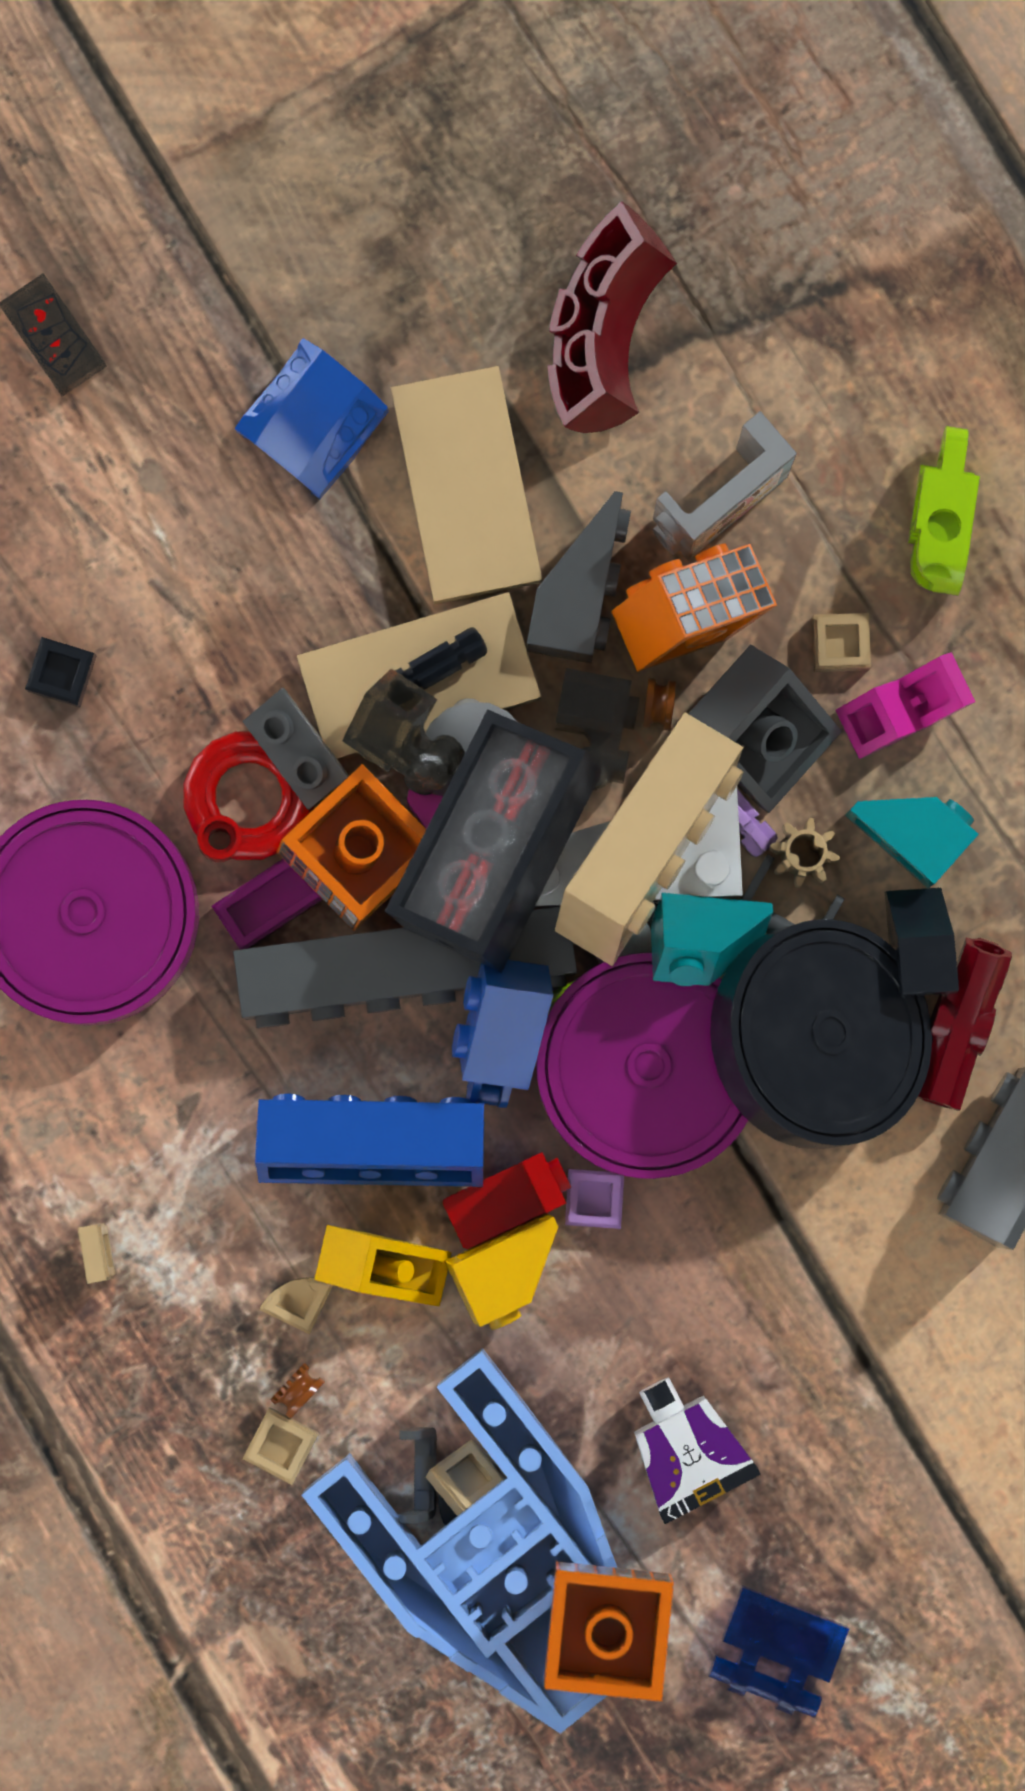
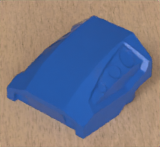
M302 338L296 351L280 373L243 415L235 427V431L265 452L320 500L356 458L361 448L388 414L389 410L388 406L360 379L323 349Z

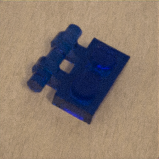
M741 1585L722 1636L723 1642L741 1648V1653L736 1663L715 1655L708 1677L728 1684L727 1690L735 1694L744 1696L746 1692L772 1701L776 1703L775 1709L792 1715L795 1710L815 1718L821 1705L822 1696L803 1689L806 1679L810 1675L830 1683L849 1628L847 1625ZM760 1656L789 1667L784 1681L755 1671Z

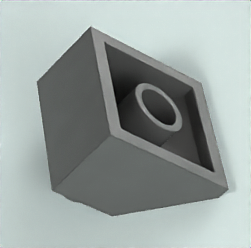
M751 644L688 713L743 747L737 768L744 771L737 787L768 813L773 810L842 732L789 667Z

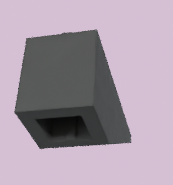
M614 491L537 588L527 639V652L592 664L594 649L605 651L611 618L602 617L601 610L604 595L612 597L616 595L621 564L611 562L614 541L625 543L631 510L621 509L623 492Z

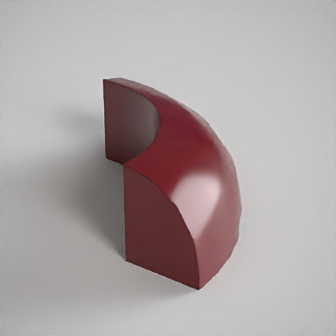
M622 201L602 219L577 252L576 257L581 259L571 278L567 290L559 289L549 327V332L554 334L553 365H548V377L554 404L564 427L580 433L602 432L621 425L640 413L634 402L628 374L631 338L636 321L649 295L663 277L677 265L670 251L654 230L640 215Z

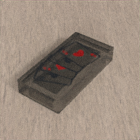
M44 273L0 302V308L61 397L107 367Z

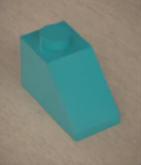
M938 797L857 801L845 815L926 888L933 886L979 835L970 827L974 822L973 817L952 799H949L945 804Z
M662 893L651 924L653 981L673 982L681 986H709L726 973L730 964L749 944L765 935L773 914V903Z

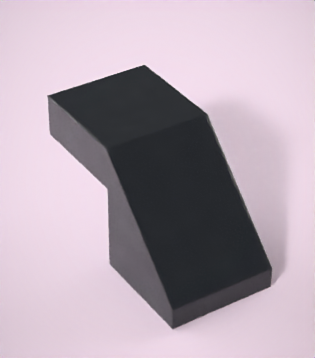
M942 888L886 891L885 903L889 944L892 947H896L900 997L957 993L959 991L955 938Z

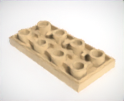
M499 366L391 387L434 605L542 583V575Z
M509 592L297 655L320 736L338 761L423 736L429 724L447 708L453 707L458 701L465 698L491 703L505 711L541 700ZM470 627L478 630L487 646L485 656L471 664L465 661L461 664V670L424 691L420 687L415 690L416 696L402 704H395L383 685V679L386 675L400 667L403 671L408 669L409 662L445 641L449 644L455 642L454 636Z

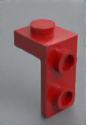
M543 1152L484 1179L483 1187H467L444 1198L443 1206L463 1248L470 1249L541 1214L548 1213L567 1204L562 1192L572 1187L558 1158L547 1162Z

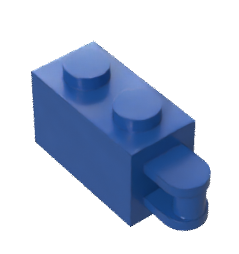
M508 960L502 973L484 964H480L478 976L468 977L464 993V1009L469 1010L466 1024L456 1025L452 1043V1056L460 1058L462 1081H468L466 1098L472 1103H484L499 1108H507L512 1088L529 1090L553 998L549 966Z

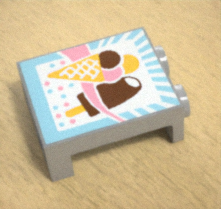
M761 411L743 425L736 450L749 465L690 514L685 513L666 491L657 498L653 520L657 526L652 530L660 543L671 554L674 555L680 551L687 560H690L789 476L797 453Z

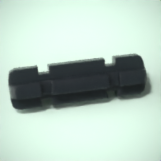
M470 627L454 636L455 642L449 644L445 641L409 662L408 669L403 671L400 667L386 675L383 679V685L395 704H402L416 696L415 690L420 687L424 691L461 670V664L465 661L471 664L485 656L487 646L478 630Z

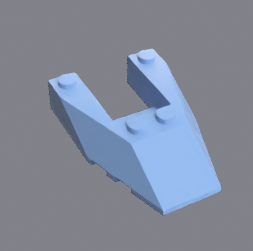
M481 1348L438 1383L437 1389L506 1475L505 1479L422 1545L406 1524L399 1523V1515L351 1454H348L309 1485L302 1493V1497L408 1633L422 1639L449 1657L450 1661L465 1671H470L497 1689L501 1695L561 1734L607 1696L544 1689V1672L556 1561L617 1568L587 1484L485 1350Z

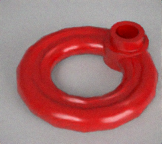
M235 731L211 741L193 759L183 782L184 812L193 832L197 835V843L201 853L207 859L214 862H226L230 859L263 860L278 854L277 849L281 840L314 810V807L310 810L305 807L250 731ZM242 763H255L267 768L277 777L281 787L282 802L277 814L268 823L256 828L239 827L233 819L220 813L216 803V788L220 778L230 768ZM215 832H224L230 837V843L222 850L214 849L209 843L210 836Z

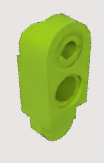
M945 426L937 467L920 465L908 543L913 544L910 566L911 575L917 585L931 592L959 596L968 561L980 476L975 475V473L964 472L968 446V429Z

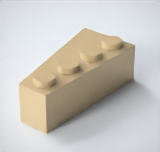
M684 712L564 890L555 932L613 967L633 933L638 935L646 925L656 906L652 903L661 888L663 887L668 890L677 878L685 863L681 856L690 842L698 845L708 831L715 817L710 813V810L718 797L727 801L737 787L744 771L737 768L743 747Z

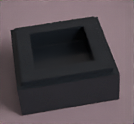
M41 637L25 690L80 708L97 655L94 652Z

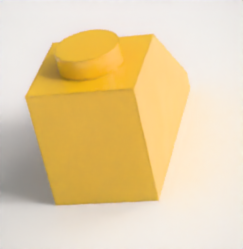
M547 1213L541 1214L445 1260L470 1318L476 1325L482 1327L489 1324L490 1329L495 1330L514 1322L522 1316L519 1308L532 1302L558 1230L554 1216Z
M327 1225L314 1280L359 1293L440 1307L448 1272L445 1260L451 1258L452 1252L368 1232Z

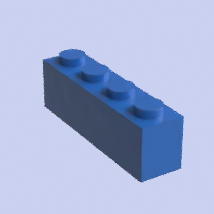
M279 1094L274 1096L272 1100L259 1099L255 1154L259 1183L483 1187L484 1103H472L468 1098L447 1097L442 1099L440 1103L417 1102L416 1099L408 1096H391L386 1098L384 1102L361 1101L360 1098L352 1095H335L330 1097L328 1101L305 1100L304 1097L296 1094Z

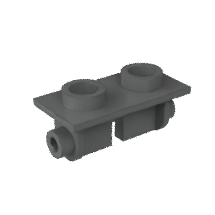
M281 688L242 721L308 810L313 808L327 795H330L349 777L343 766L285 688Z

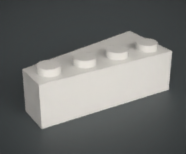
M737 787L727 801L718 797L710 810V813L715 817L708 831L698 845L690 842L681 856L685 863L677 878L668 890L662 887L654 901H659L662 893L714 898L743 897ZM611 821L571 833L535 907L561 906L564 890Z

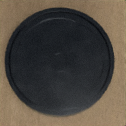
M833 919L804 921L772 931L749 944L730 964L720 982L713 1003L710 1030L711 1047L718 1075L727 1094L741 1114L760 1131L777 1141L799 1148L828 1149L857 1144L873 1139L889 1130L906 1115L920 1094L927 1077L932 1053L931 1019L925 996L900 997L896 950L870 930L845 921Z

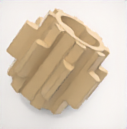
M809 818L804 825V829L797 831L796 827L794 828L788 822L785 823L782 829L787 842L772 843L769 847L770 851L781 855L782 863L774 871L775 875L782 874L788 870L794 874L795 888H800L805 877L810 874L812 878H815L816 881L822 884L827 880L822 864L837 863L840 859L839 855L828 851L826 844L833 838L835 833L829 831L821 836L814 831V818ZM798 839L810 841V850L818 853L817 864L812 867L798 865L799 856L790 853L791 843Z

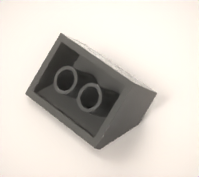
M1025 1067L1018 1068L1015 1076L1009 1072H1006L991 1098V1101L997 1104L998 1107L988 1125L982 1121H979L964 1148L971 1156L961 1174L952 1170L937 1197L939 1201L944 1203L939 1215L996 1247L1014 1250L1025 1230Z

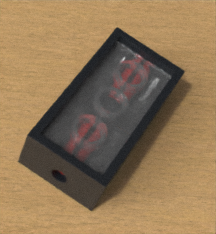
M487 709L385 912L405 929L502 973L602 770L585 750Z

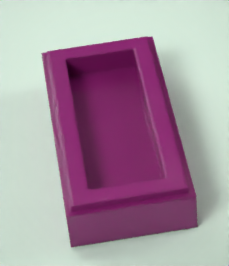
M281 859L211 907L238 948L242 950L255 946L323 901V899L284 859Z

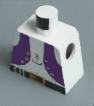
M669 1377L639 1392L653 1422L634 1431L658 1511L664 1524L761 1475L755 1463L704 1396L683 1405Z

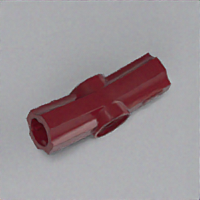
M965 938L957 960L959 991L954 994H940L931 1016L932 1053L930 1066L922 1090L917 1097L923 1101L956 1111L961 1109L977 1055H982L989 1040L996 1015L994 1005L1003 987L1012 959V953L1002 948L998 943L982 938Z

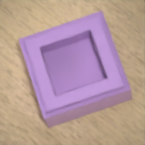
M568 1169V1181L572 1188L567 1190L565 1225L621 1229L624 1176L607 1171Z

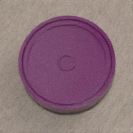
M87 799L54 803L29 813L0 836V989L8 997L23 1008L54 1021L84 1026L114 1023L142 1012L164 996L176 983L189 962L195 946L199 926V900L193 875L186 860L170 838L157 826L140 814L117 804Z
M652 953L629 954L618 957L613 967L603 962L577 978L559 997L546 1021L537 1056V1081L541 1100L551 1123L562 1139L580 1156L602 1169L619 1175L645 1179L666 1178L687 1173L710 1162L730 1146L742 1132L748 1120L741 1114L727 1094L718 1075L711 1047V1015L721 978H718L709 986H681L673 982L653 981Z

